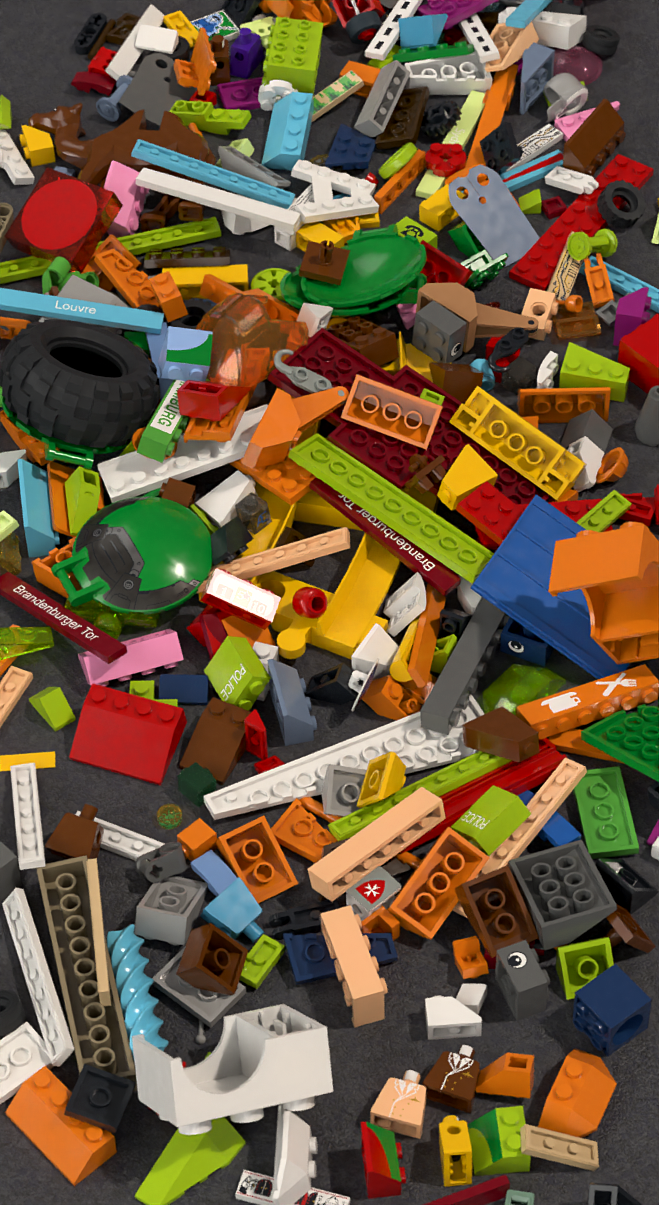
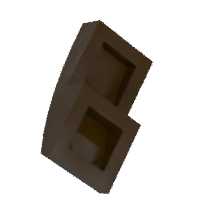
M129 13L122 15L117 19L116 28L107 33V41L122 46L141 17Z

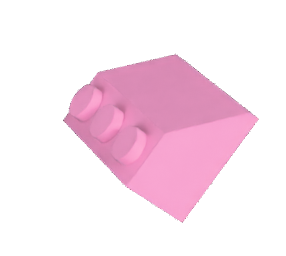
M116 161L111 162L96 216L109 235L123 237L133 235L135 230L138 229V220L140 213L144 209V200L149 189L135 185L136 178L140 172Z

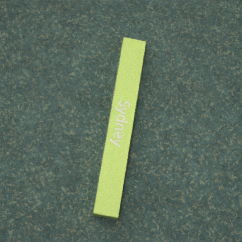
M471 91L460 110L462 112L460 115L461 119L456 121L457 125L453 126L451 131L448 132L442 144H460L464 149L482 116L485 103H483L485 93ZM427 169L416 189V196L428 199L443 187L444 180L448 177L437 176L433 174V170Z

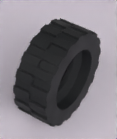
M615 180L613 183H609L597 199L598 211L601 213L602 218L616 228L625 229L626 227H631L639 220L646 209L643 194L636 186L623 180ZM618 196L624 199L630 206V211L626 213L619 210L614 205L613 198Z

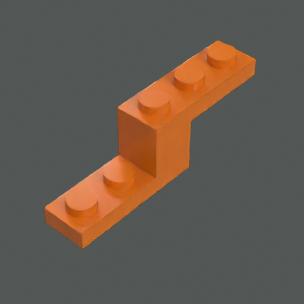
M212 274L204 276L199 294L246 321L265 318L277 326H282L283 329L294 334L297 326H299L296 323L300 313L299 310L259 288L242 292Z

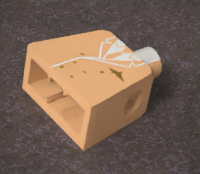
M407 1070L403 1080L393 1077L388 1079L371 1108V1124L421 1139L426 1106V1087L418 1084L421 1077L419 1073Z

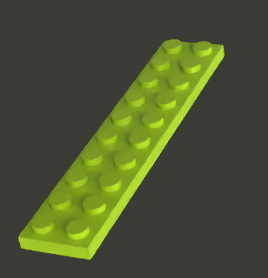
M318 433L290 450L288 457L299 466L305 468L315 477L324 481L334 490L340 492L353 503L369 512L370 515L388 525L473 584L494 555L493 552Z

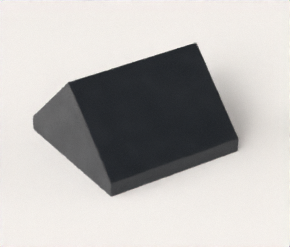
M599 858L596 862V867L615 903L626 908L630 914H633L659 892L623 859Z

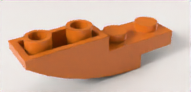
M4 410L0 411V421L21 450H26L27 458L32 463L38 462L41 466L49 463V460H45L44 443L17 427L7 417Z

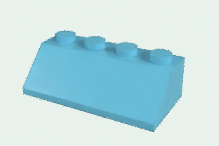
M292 92L274 103L262 166L267 169L292 171L298 160H304L314 111L313 93Z
M17 459L29 558L47 556L49 551L55 549L56 545L60 544L59 532L54 531L52 527L47 471L23 459Z

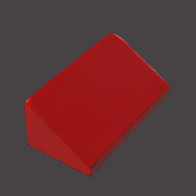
M254 709L244 719L246 750L264 760L268 758L266 728L257 710Z

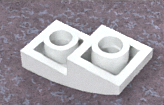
M550 351L543 360L538 371L537 388H553V376L559 368L558 354Z

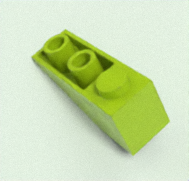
M80 466L65 482L70 534L77 536L85 522L97 512L101 491L99 473Z

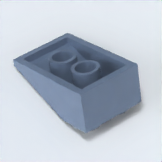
M533 43L528 49H525L522 55L523 67L520 96V114L522 115L541 96L544 86L553 77L555 50L537 43Z

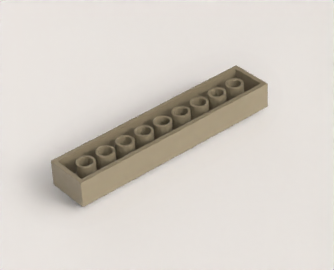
M87 855L45 864V867H38L36 869L79 1075L84 1064L136 1082L133 1092L138 1091L136 1071L106 939L111 1005H100L86 863L88 861Z

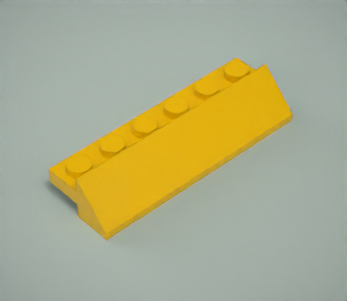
M479 386L475 388L465 404L460 405L449 421L557 501L575 485L574 482L587 465Z

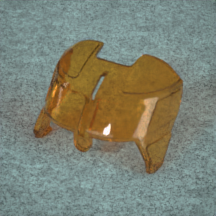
M235 293L227 296L209 310L195 328L196 330L213 332L210 368L207 374L208 379L218 383L237 386H254L269 377V373L276 368L274 356L279 350L289 349L295 352L300 345H308L309 330L306 322L272 320L266 307L263 305L268 300V296ZM289 354L283 355V356L281 357V361L283 362V361H284L285 359H287L290 355H289Z

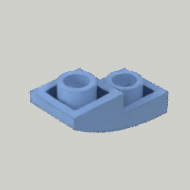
M212 850L191 862L192 870L207 882L208 889L216 897L237 879L230 868Z

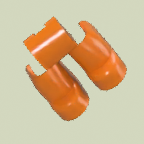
M261 0L258 6L262 12H273L278 17L323 23V28L335 24L338 15L329 6L331 0Z

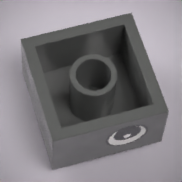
M433 300L416 313L412 345L438 363H451L462 355L467 322Z
M526 940L496 951L495 979L516 1021L545 1011L546 1000L549 999L547 990L550 984L549 976L545 969L541 970L538 964V955L534 948L530 949Z

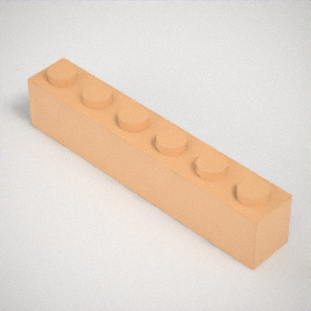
M423 787L416 790L308 868L312 888L331 902L375 868L383 865L446 819L442 799Z

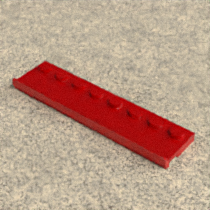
M548 738L540 739L538 754L521 762L511 761L439 796L443 801L446 819L399 853L402 854L442 834L448 826L451 828L493 785L512 794L519 795L547 781L567 756L565 754L561 755Z

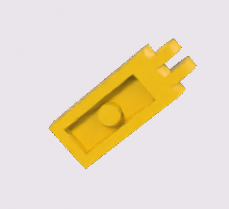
M181 10L163 16V22L168 29L178 31V36L184 37L189 43V48H193L199 32Z

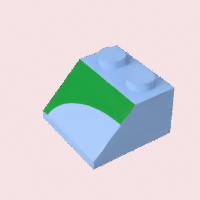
M168 326L158 360L161 378L181 381H205L210 368L213 332Z

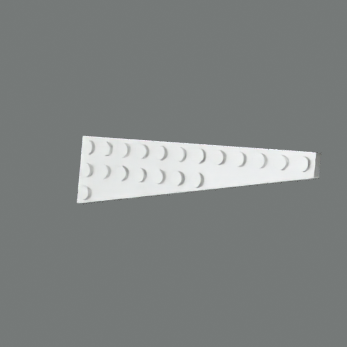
M470 694L467 708L465 710L462 709L458 725L452 727L449 735L422 728L421 713L417 712L204 796V803L213 819L217 820L292 802L296 798L299 800L304 797L321 795L329 764L367 770L371 759L391 751L395 752L405 764V774L457 762L479 752V750L468 748L464 745L462 725L484 715V712L472 694Z

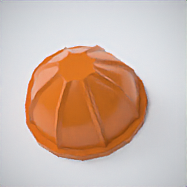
M621 447L612 449L602 458V465L596 475V483H602L605 480L614 482L626 474L629 464L628 457Z

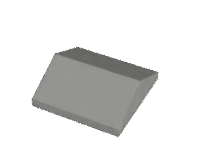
M333 764L328 765L321 791L324 814L345 817L361 809L357 807V802L367 770Z

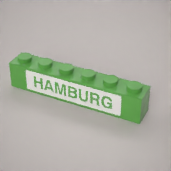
M173 380L141 436L137 453L161 463L166 455L171 456L175 447L174 442L178 443L182 431L186 429L190 419L188 416L180 415L177 390L186 381Z

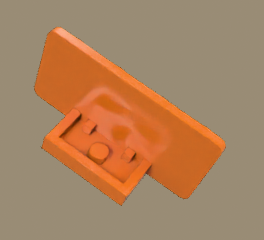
M200 28L190 62L175 59L173 65L178 84L186 88L196 87L200 96H204L205 91L209 90L211 83L210 75L216 69L214 53L211 50V44L208 40L209 36L205 28Z
M50 461L47 464L52 527L55 531L74 538L76 536L70 534L65 482L75 470ZM100 476L101 491L97 511L106 507L103 496L104 488L102 487V478Z

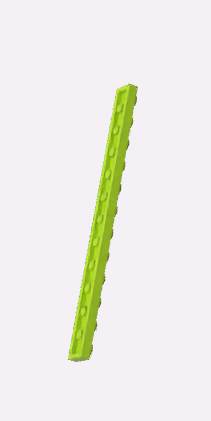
M216 217L203 219L202 222L193 221L123 236L117 239L133 255L150 252L151 249L171 248L221 237V229ZM104 241L0 263V284L43 275L56 257L65 258L70 263L71 269L75 268L93 250H97Z

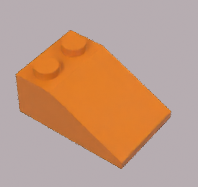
M265 816L220 836L215 842L226 865L237 878H241L258 904L298 885Z

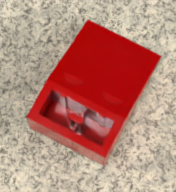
M187 380L177 390L179 413L190 418L221 421L251 390V387L213 381Z

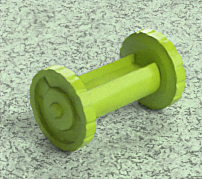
M601 229L597 231L594 237H588L584 232H575L569 237L567 249L575 260L587 259L591 252L601 253L602 257H610L616 252L618 241L616 235L610 229Z

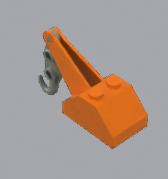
M289 349L279 350L275 354V367L285 374L294 385L312 394L292 399L290 394L277 388L249 442L241 464L252 469L283 462L290 450L296 447L301 434L344 405L349 396V392L345 387L338 386L333 388L331 382L319 374L304 367H293L284 364L281 361V357L286 354L293 355L294 353Z

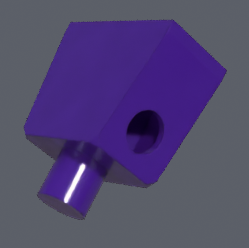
M241 28L239 36L231 45L230 74L248 79L263 60L264 52L261 36L251 33L249 28Z

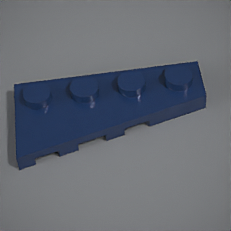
M305 933V935L283 934L296 985L337 976L334 960H337V958L331 959L324 935H316V933ZM362 933L363 936L367 935L371 950H369L370 956L376 957L378 965L398 960L391 933Z

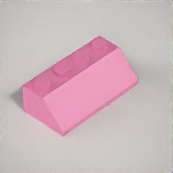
M171 629L121 642L126 645L127 653L110 664L89 651L78 654L88 684L92 685L94 683L101 686L109 685V680L118 678V681L131 679L134 673L141 672V675L153 673L155 668L164 665L165 669L178 666V661L184 660L177 632Z

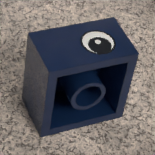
M510 617L501 632L500 652L545 667L554 648Z

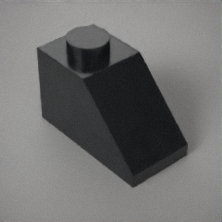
M341 663L312 676L305 696L338 705L354 701L359 693L348 686L353 670L345 663ZM360 679L358 684L362 686L363 680Z

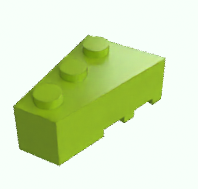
M569 342L560 371L559 388L610 387V400L624 402L629 385L630 368Z

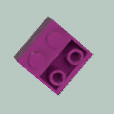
M643 287L619 299L615 317L613 345L619 346L620 339L624 335H628L639 325L650 320V313L647 310H650L652 297H648V287Z

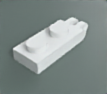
M556 166L545 176L546 184L577 194H582L583 192L591 194L599 187V183L592 176Z

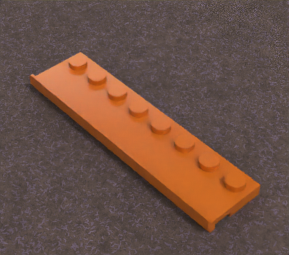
M232 348L226 349L211 381L251 387V390L221 421L192 418L183 435L184 443H187L188 440L231 441L271 357L270 348H244L243 352H232Z

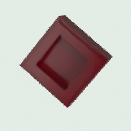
M560 196L541 201V209L548 219L559 217L567 210V206Z

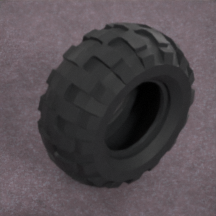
M45 319L44 322L34 321L27 324L26 329H21L19 334L14 336L8 343L0 365L2 396L5 397V404L8 409L18 414V419L47 436L63 440L67 443L95 448L126 445L127 441H132L133 434L138 429L147 427L155 413L160 398V386L156 365L148 359L149 356L142 349L133 345L131 341L106 329L71 320Z

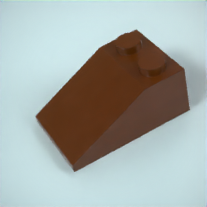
M213 697L201 714L179 767L224 785L246 751L244 719L251 712Z
M508 865L454 888L465 915L491 958L496 956L498 949L524 940L529 943L539 938Z

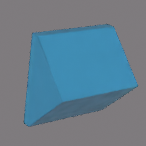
M437 14L398 18L401 48L413 49L429 45V47L436 46L448 15Z

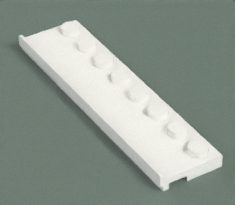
M268 404L244 412L231 441L188 440L187 443H184V434H182L177 443L176 453L172 457L165 459L162 463L137 453V451H133L97 464L111 502L114 503L123 499L133 498L161 488L163 482H168L169 477L180 481L243 458Z

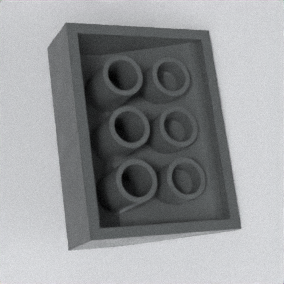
M582 840L509 860V868L544 950L572 942L617 910V905Z

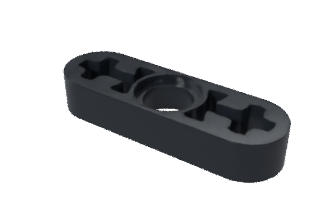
M94 13L89 17L74 41L77 54H89L107 24L105 14Z

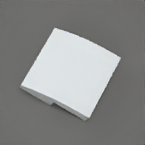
M418 572L386 600L383 613L390 618L387 632L393 637L426 608L425 586Z

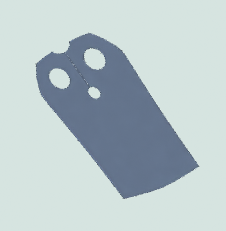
M480 164L470 169L466 177H457L449 184L448 193L452 207L471 229L493 260L507 253L509 257L505 263L508 266L521 259L540 239L503 180L494 170ZM481 173L486 174L489 178V184L486 186L480 185L477 181V176ZM458 187H465L468 190L469 195L466 199H461L457 196L456 190ZM480 197H484L486 199L485 204L480 203Z

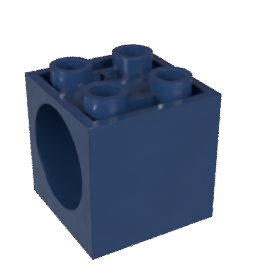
M614 964L575 992L573 1024L578 1031L584 1032L590 1038L597 1050H602L609 1057L648 1028L652 999Z

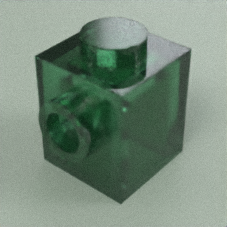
M197 762L190 767L184 768L177 775L179 791L198 808L204 804L205 795L217 791L216 779L210 770L206 767H201Z

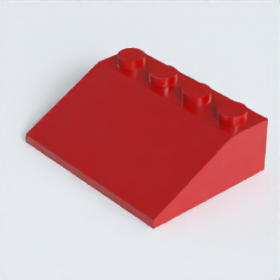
M92 683L82 707L69 758L70 760L161 785L187 724L184 709Z

